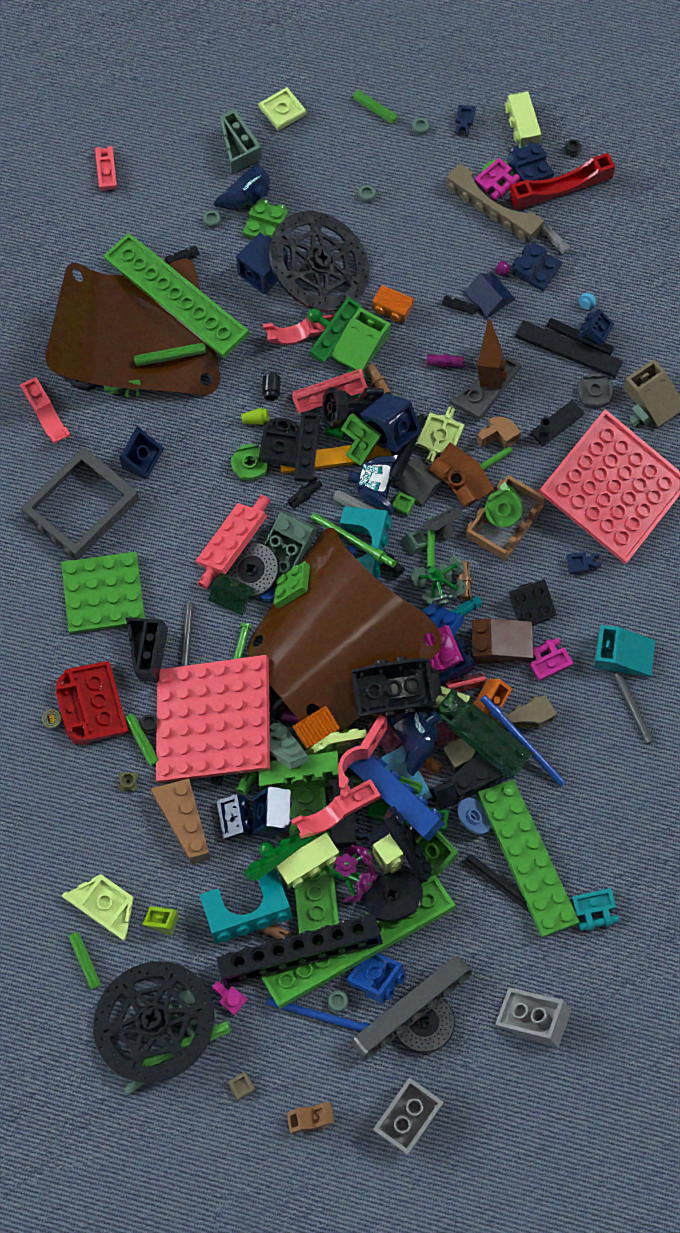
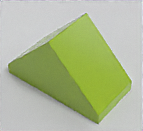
M150 906L142 925L172 936L179 919L178 912L175 909Z

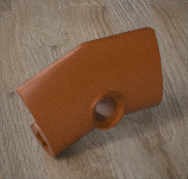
M449 442L440 457H437L429 468L431 473L448 484L464 508L472 505L494 490L493 485L479 463L451 442ZM459 477L461 482L454 483L451 478Z

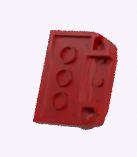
M109 661L65 670L57 680L55 694L65 732L72 743L76 745H89L91 741L128 734V727Z

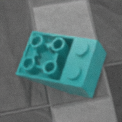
M601 624L597 636L594 668L651 677L656 640L621 627Z

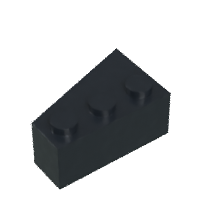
M494 737L450 778V781L455 783L458 802L511 778L512 769Z
M348 778L349 782L347 785L352 789L353 778ZM329 779V798L331 803L335 797L341 795L339 779ZM358 810L344 817L342 821L331 828V839L336 848L356 846V841H360L359 829H355V822L359 821Z

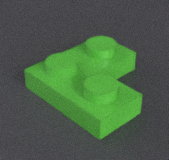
M352 413L341 430L355 440L346 456L362 466L382 434Z

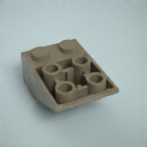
M655 359L625 378L623 390L642 408L657 428L680 413V395L665 370Z

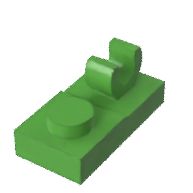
M140 380L129 381L133 384L141 385ZM104 386V391H108V394L119 393V389H123ZM127 388L125 392L127 398L129 397L130 390H135L136 396H139L138 389Z

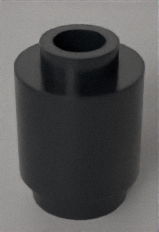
M269 372L262 377V395L265 400H277L280 395L281 377L274 372Z

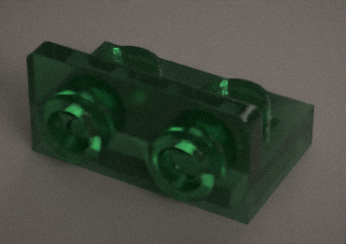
M219 574L212 583L208 601L243 616L254 588L229 576Z

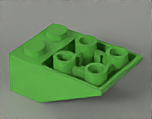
M359 308L350 319L330 357L354 370L362 368L364 371L389 339L391 323Z

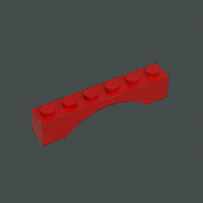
M605 153L591 158L580 167L559 177L538 181L524 180L510 186L509 198L517 211L612 179L615 165L609 153Z

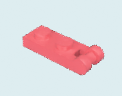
M107 146L104 149L100 147L95 148L100 191L117 189L113 146Z

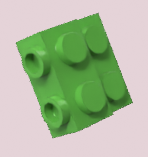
M260 199V201L252 205L243 236L254 239L259 233H262L271 238L277 226L288 217V210L281 204L274 206L267 200Z

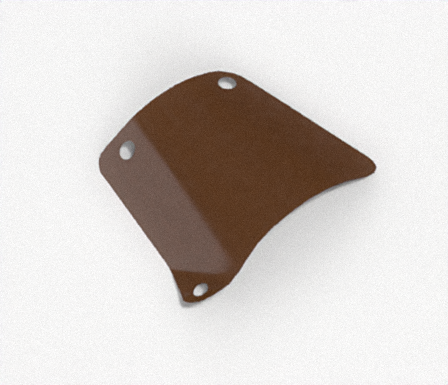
M181 259L168 263L169 266L200 290L195 266L191 260ZM71 263L67 266L45 354L46 363L51 371L71 379L103 386L196 395L213 393L220 382L216 353L206 343V353L136 366L134 362L135 355L205 342L124 275L100 273L79 263ZM74 269L82 274V282L74 278L72 273ZM203 373H208L212 377L211 384L208 386H204L200 381ZM140 380L141 385L133 384L129 381Z
M331 527L325 529L319 535L301 562L305 561L310 565L308 591L280 609L273 603L251 636L248 644L249 657L267 655L269 657V684L299 721L308 717L306 712L308 705L315 704L320 709L327 706L340 727L337 732L341 733L360 718L356 711L352 691V669L373 665L377 660L387 659V662H394L395 658L406 656L407 659L429 658L430 661L440 651L441 635L437 626L426 614L393 593L376 579L350 553L340 540L336 530ZM428 633H433L435 636V643L432 646L426 645L424 641L425 635ZM262 635L263 641L261 645L254 647L253 642L255 638Z

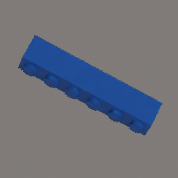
M357 742L353 747L360 746V744ZM371 755L369 759L357 760L349 765L363 781L366 782L371 779L381 798L391 807L395 806L403 818L426 840L429 841L445 824L440 819L442 815L435 808L430 810L426 806L428 802L421 795L416 797L413 794L414 789L407 782L403 785L399 781L401 777L393 769L389 772L385 768L388 764L380 757L375 759Z

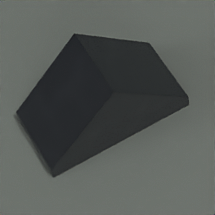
M454 781L429 788L440 810L459 804Z

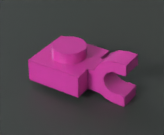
M216 981L212 986V990L222 997L219 1003L234 1016L248 1001L233 986L227 990L219 981Z

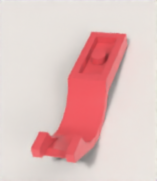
M336 313L322 315V317L331 321ZM305 318L297 325L286 328L276 327L273 323L263 324L262 326L263 330H266L267 342L280 345L300 343L309 337L321 335L326 329L318 322H310L308 318Z
M37 377L20 384L24 395L53 444L66 437H71L68 429L61 423Z
M379 715L362 744L347 750L341 757L338 768L339 788L342 797L346 798L350 791V787L347 785L349 779L345 776L346 769L354 761L370 758L388 728L386 717Z
M369 779L350 789L346 798L339 795L323 810L310 816L300 815L291 820V822L301 832L299 833L301 839L320 834L337 825L349 814L380 799L381 795L372 780Z

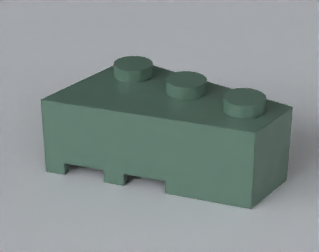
M236 109L221 115V131L231 173L233 174L261 160L262 150L260 144Z

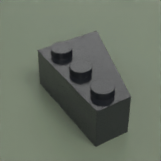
M126 617L134 673L140 681L158 682L168 627L160 619Z

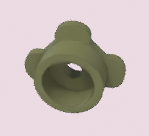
M122 772L119 774L120 784L118 788L120 791H136L138 789L136 784L138 774L136 772Z

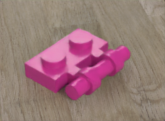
M498 158L475 177L474 181L486 193L492 189L494 193L490 196L495 201L503 197L510 186L520 180L518 174L510 176L512 168L502 159ZM504 180L505 183L500 186L498 183Z
M558 637L545 641L543 645L533 647L535 661L530 663V668L538 682L573 666V662L564 647L559 650L556 649V646L561 645ZM546 651L550 652V654L544 657L540 655L541 653H544Z

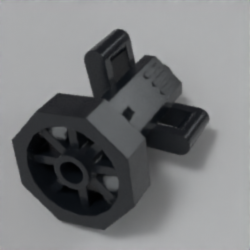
M329 387L324 393L321 411L324 423L330 427H342L352 413L362 420L360 413L383 396V388H365L359 398H354L339 387Z

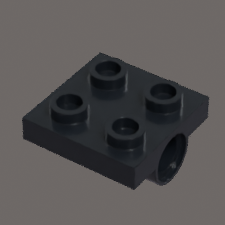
M545 579L527 583L508 591L517 621H529L534 624L557 616Z

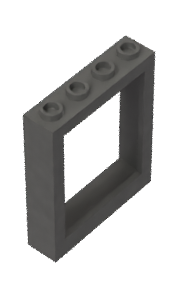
M83 447L21 507L22 518L28 524L33 523L41 535L46 534L54 546L57 547L59 545L68 558L73 557L75 560H78L139 500L137 490ZM84 462L124 496L74 544L36 512L35 509Z

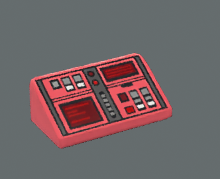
M475 673L459 679H451L445 683V688L462 692L485 685L486 677L482 673Z

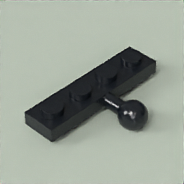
M395 806L388 808L383 818L385 824L420 883L427 882L432 872V866L423 855L420 845L415 841V838L420 833L410 824L408 826L405 824L402 814L398 812Z

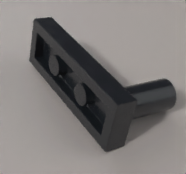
M571 400L549 418H542L540 425L534 428L530 435L544 447L583 417L584 411Z

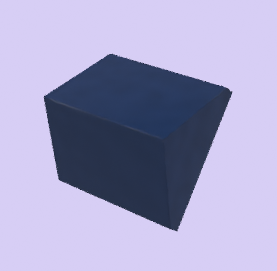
M480 273L464 293L473 304L477 305L478 310L486 319L515 300L514 296L493 273Z
M136 427L119 457L123 470L148 479L164 448L140 427Z

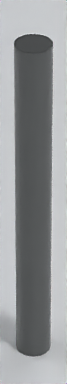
M192 602L186 603L181 666L189 665L194 603Z
M618 672L614 677L646 744H650L654 740L622 673Z

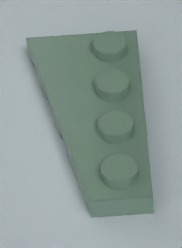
M283 722L270 725V757L275 756L277 761L290 769L309 762L308 755Z

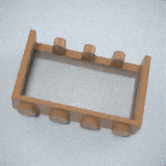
M510 475L498 483L497 491L501 490L499 486L504 482L515 489L522 499L523 512L519 521L513 526L506 528L495 526L487 519L485 507H481L477 512L475 521H471L466 528L467 540H471L498 556L504 563L546 504L544 496Z

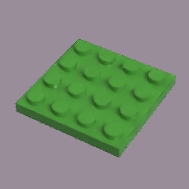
M137 552L61 562L69 634L127 627L126 617L145 619Z

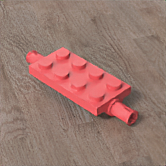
M260 495L253 507L237 503L196 559L199 566L206 568L205 573L197 582L201 588L207 590L215 577H218L220 573L225 575L268 517L264 510L271 501L266 496Z

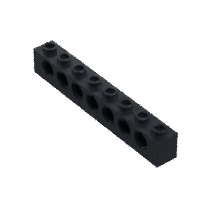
M365 914L360 918L343 920L339 924L332 926L325 925L320 929L304 931L292 937L285 936L281 940L274 942L268 941L259 946L245 947L241 951L234 953L227 952L216 958L221 980L226 988L383 944L375 914ZM357 931H363L361 934H355ZM343 936L342 939L335 940L336 937ZM317 942H323L321 945H315ZM298 947H304L302 950L296 951ZM283 952L281 956H276V954ZM264 958L262 961L256 962L257 959ZM244 963L243 966L236 967L238 964Z

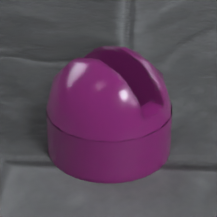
M500 260L495 273L501 276L507 275L510 269L508 263Z

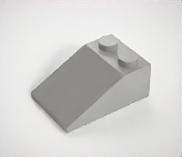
M509 987L495 1025L540 1044L558 1048L571 1009L564 1000Z

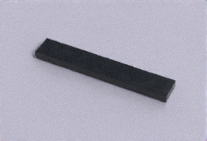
M524 320L515 335V338L615 379L623 364V361Z

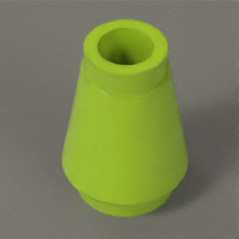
M261 407L242 413V423L265 425L269 421L268 409Z

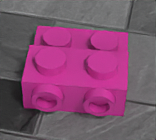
M444 625L438 629L441 635V648L429 661L430 665L438 670L439 674L464 661L449 625ZM433 633L425 635V644L428 646L434 645L435 636Z

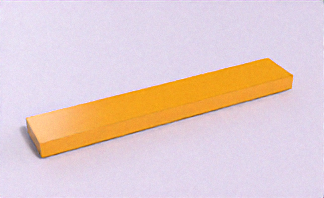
M352 445L317 450L315 470L357 464L346 456ZM375 445L365 463L378 456L391 455V451ZM280 465L281 474L295 473V467Z

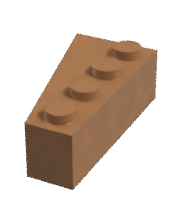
M189 778L151 788L153 798L157 802L189 862L194 864L210 859Z

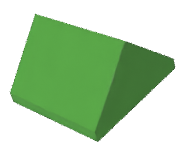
M440 831L429 841L421 834L415 840L422 848L426 860L432 866L431 876L436 875L437 877L457 860L458 851Z

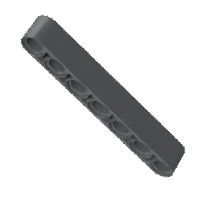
M459 956L453 957L357 1034L352 1040L351 1045L365 1060L370 1059L471 976L472 970Z

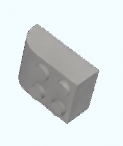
M409 1077L373 1131L403 1153L409 1155L442 1108L444 1102Z

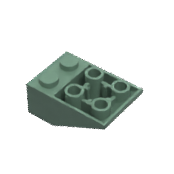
M280 511L265 542V545L270 547L278 558L279 575L289 572L294 566L299 564L319 529L286 511Z

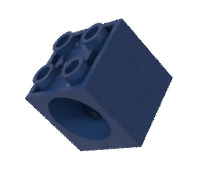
M259 233L236 256L237 271L241 278L265 295L278 280L270 264L269 245L271 238ZM283 247L284 263L288 270L287 251Z
M385 393L360 413L362 421L382 434L376 446L393 452H397L421 432L411 401Z

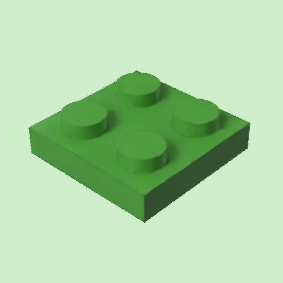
M305 561L277 578L274 605L278 609L308 591L310 565Z

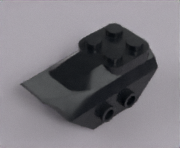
M406 656L395 658L394 662H387V659L375 661L373 665L351 670L354 703L359 717L384 713V716L396 715L395 711L403 710L404 713L415 712V708L436 705V699L442 693L439 672L430 665L429 658L407 659Z

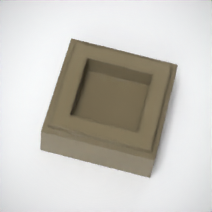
M246 1072L227 1082L237 1101L256 1091Z

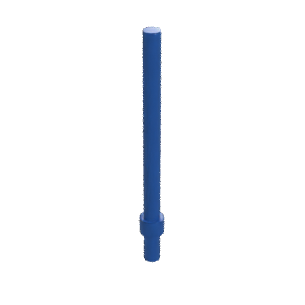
M484 695L480 701L490 710L491 716L494 719L497 718L560 787L563 786L566 781L510 722L502 713L503 710Z
M268 997L266 1005L278 1008L274 999ZM291 1003L281 1008L285 1011L360 1032L370 1025L367 1022L359 1023Z

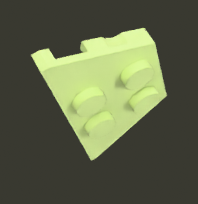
M351 729L347 733H331L307 749L305 753L307 755L337 751L338 754H344L357 742L361 745L368 731L366 729Z
M102 874L92 878L89 882L80 884L78 888L62 894V898L122 941L126 940L134 900L133 896Z

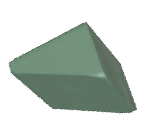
M421 530L407 533L401 541L409 555H414L427 548V539Z

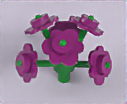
M355 845L347 847V854H344L343 857L338 856L335 859L336 868L330 869L331 877L339 876L340 879H345L352 894L346 897L344 902H358L362 899L361 895L367 892L372 887V883L377 879V871L372 865V853L368 848L364 849L362 845L359 847ZM357 863H366L369 866L367 872H356L357 868L355 866ZM349 879L357 882V892H355Z

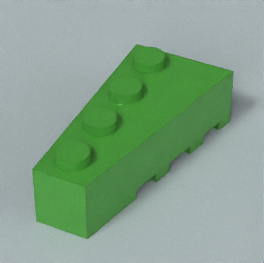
M337 751L308 755L309 762L293 769L288 768L277 760H270V770L259 771L260 792L267 787L287 790L329 787V779H339Z

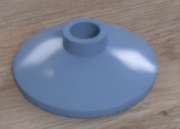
M465 798L459 803L458 816L466 829L475 834H485L489 831L491 825L480 801L474 798Z

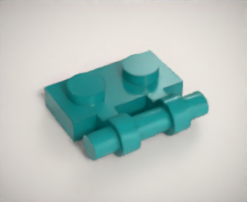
M611 888L572 896L571 900L577 917H585V922L578 924L580 931H592L600 926L610 927L612 924L620 922L618 914L610 916L609 910L616 909ZM602 912L603 918L592 919L591 914Z

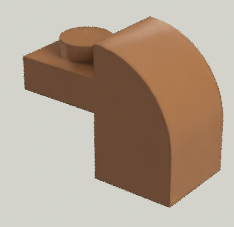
M493 417L488 421V428L485 427L479 431L477 444L482 448L497 439L505 449L520 441L521 431L510 419Z
M323 1102L313 1107L296 1108L287 1112L290 1134L328 1128L330 1124L334 1123L330 1102Z

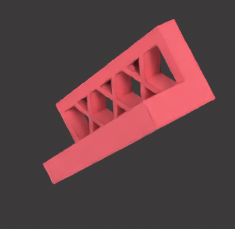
M362 368L293 391L292 397L298 414L322 406L323 395L329 387H339L351 396L362 393L365 388H368Z

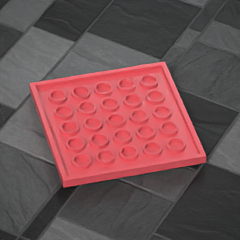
M604 409L538 492L621 562L626 564L680 496V471Z
M267 655L160 669L157 682L156 756L158 758L156 763V781L158 783L181 781L188 778L197 779L270 770L269 657Z

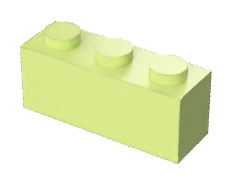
M529 92L508 95L505 110L510 115L509 123L510 127L514 128L515 142H518L519 148L524 147L528 142H533V144L539 142L540 144L541 131Z
M325 833L300 848L276 866L275 869L288 889L291 887L297 888L304 883L303 880L310 876L312 878L318 875L323 867L334 865L335 859L339 856V851L328 834Z

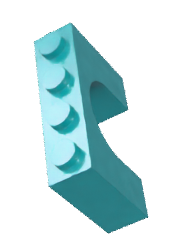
M344 506L340 520L343 530L371 536V546L377 550L384 551V547L388 545V530L392 528V518L388 511ZM368 553L357 558L379 580V568L382 563L376 561Z
M276 869L268 872L258 880L263 894V901L255 911L249 914L237 915L228 911L224 906L219 888L199 894L215 944L226 942L238 936H245L250 932L262 930L268 926L284 923L292 919L291 909Z

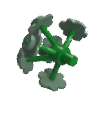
M454 554L449 558L452 563L451 566L448 567L447 564H441L439 567H430L428 569L429 575L425 574L424 567H415L413 569L410 579L415 587L423 588L427 579L432 581V591L428 590L422 595V600L426 601L428 605L432 603L438 606H445L449 604V601L460 597L464 593L466 583L462 579L457 584L451 583L452 569L457 571L459 575L464 572L462 560L456 558ZM444 583L452 588L449 596L443 595L441 586Z

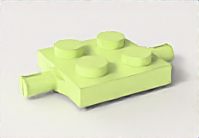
M448 407L445 416L429 413L417 442V447L429 451L426 459L428 463L430 461L432 464L436 455H441L449 442L455 446L458 444L465 424L452 419L455 412L453 407L452 410L451 407Z

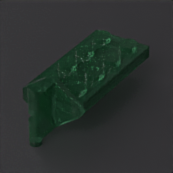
M452 689L435 709V712L449 723L447 727L512 780L533 752L471 701L468 700L466 703L457 695V691Z

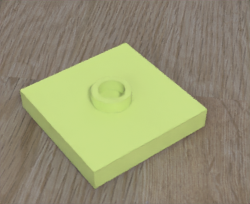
M288 87L258 103L261 111L278 131L307 115L306 109Z

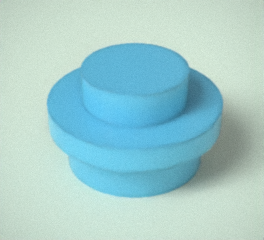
M591 293L582 294L578 299L583 309L592 310L596 305V298Z

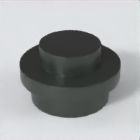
M576 139L569 140L564 146V151L569 156H577L582 150L580 142Z
M149 714L142 717L140 726L144 733L152 734L157 731L156 716Z

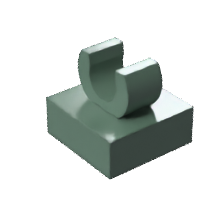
M638 404L632 408L635 414L629 418V421L634 427L638 426L641 421L645 426L651 422L649 416Z

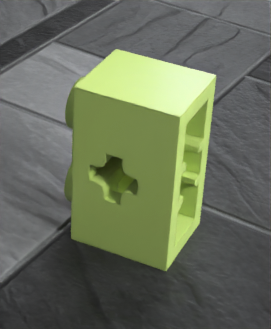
M390 834L373 844L372 855L385 874L389 872L394 873L401 868L403 852Z

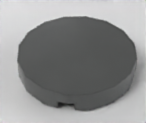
M588 374L578 383V399L589 408H602L609 404L613 397L614 388L612 382L602 374Z

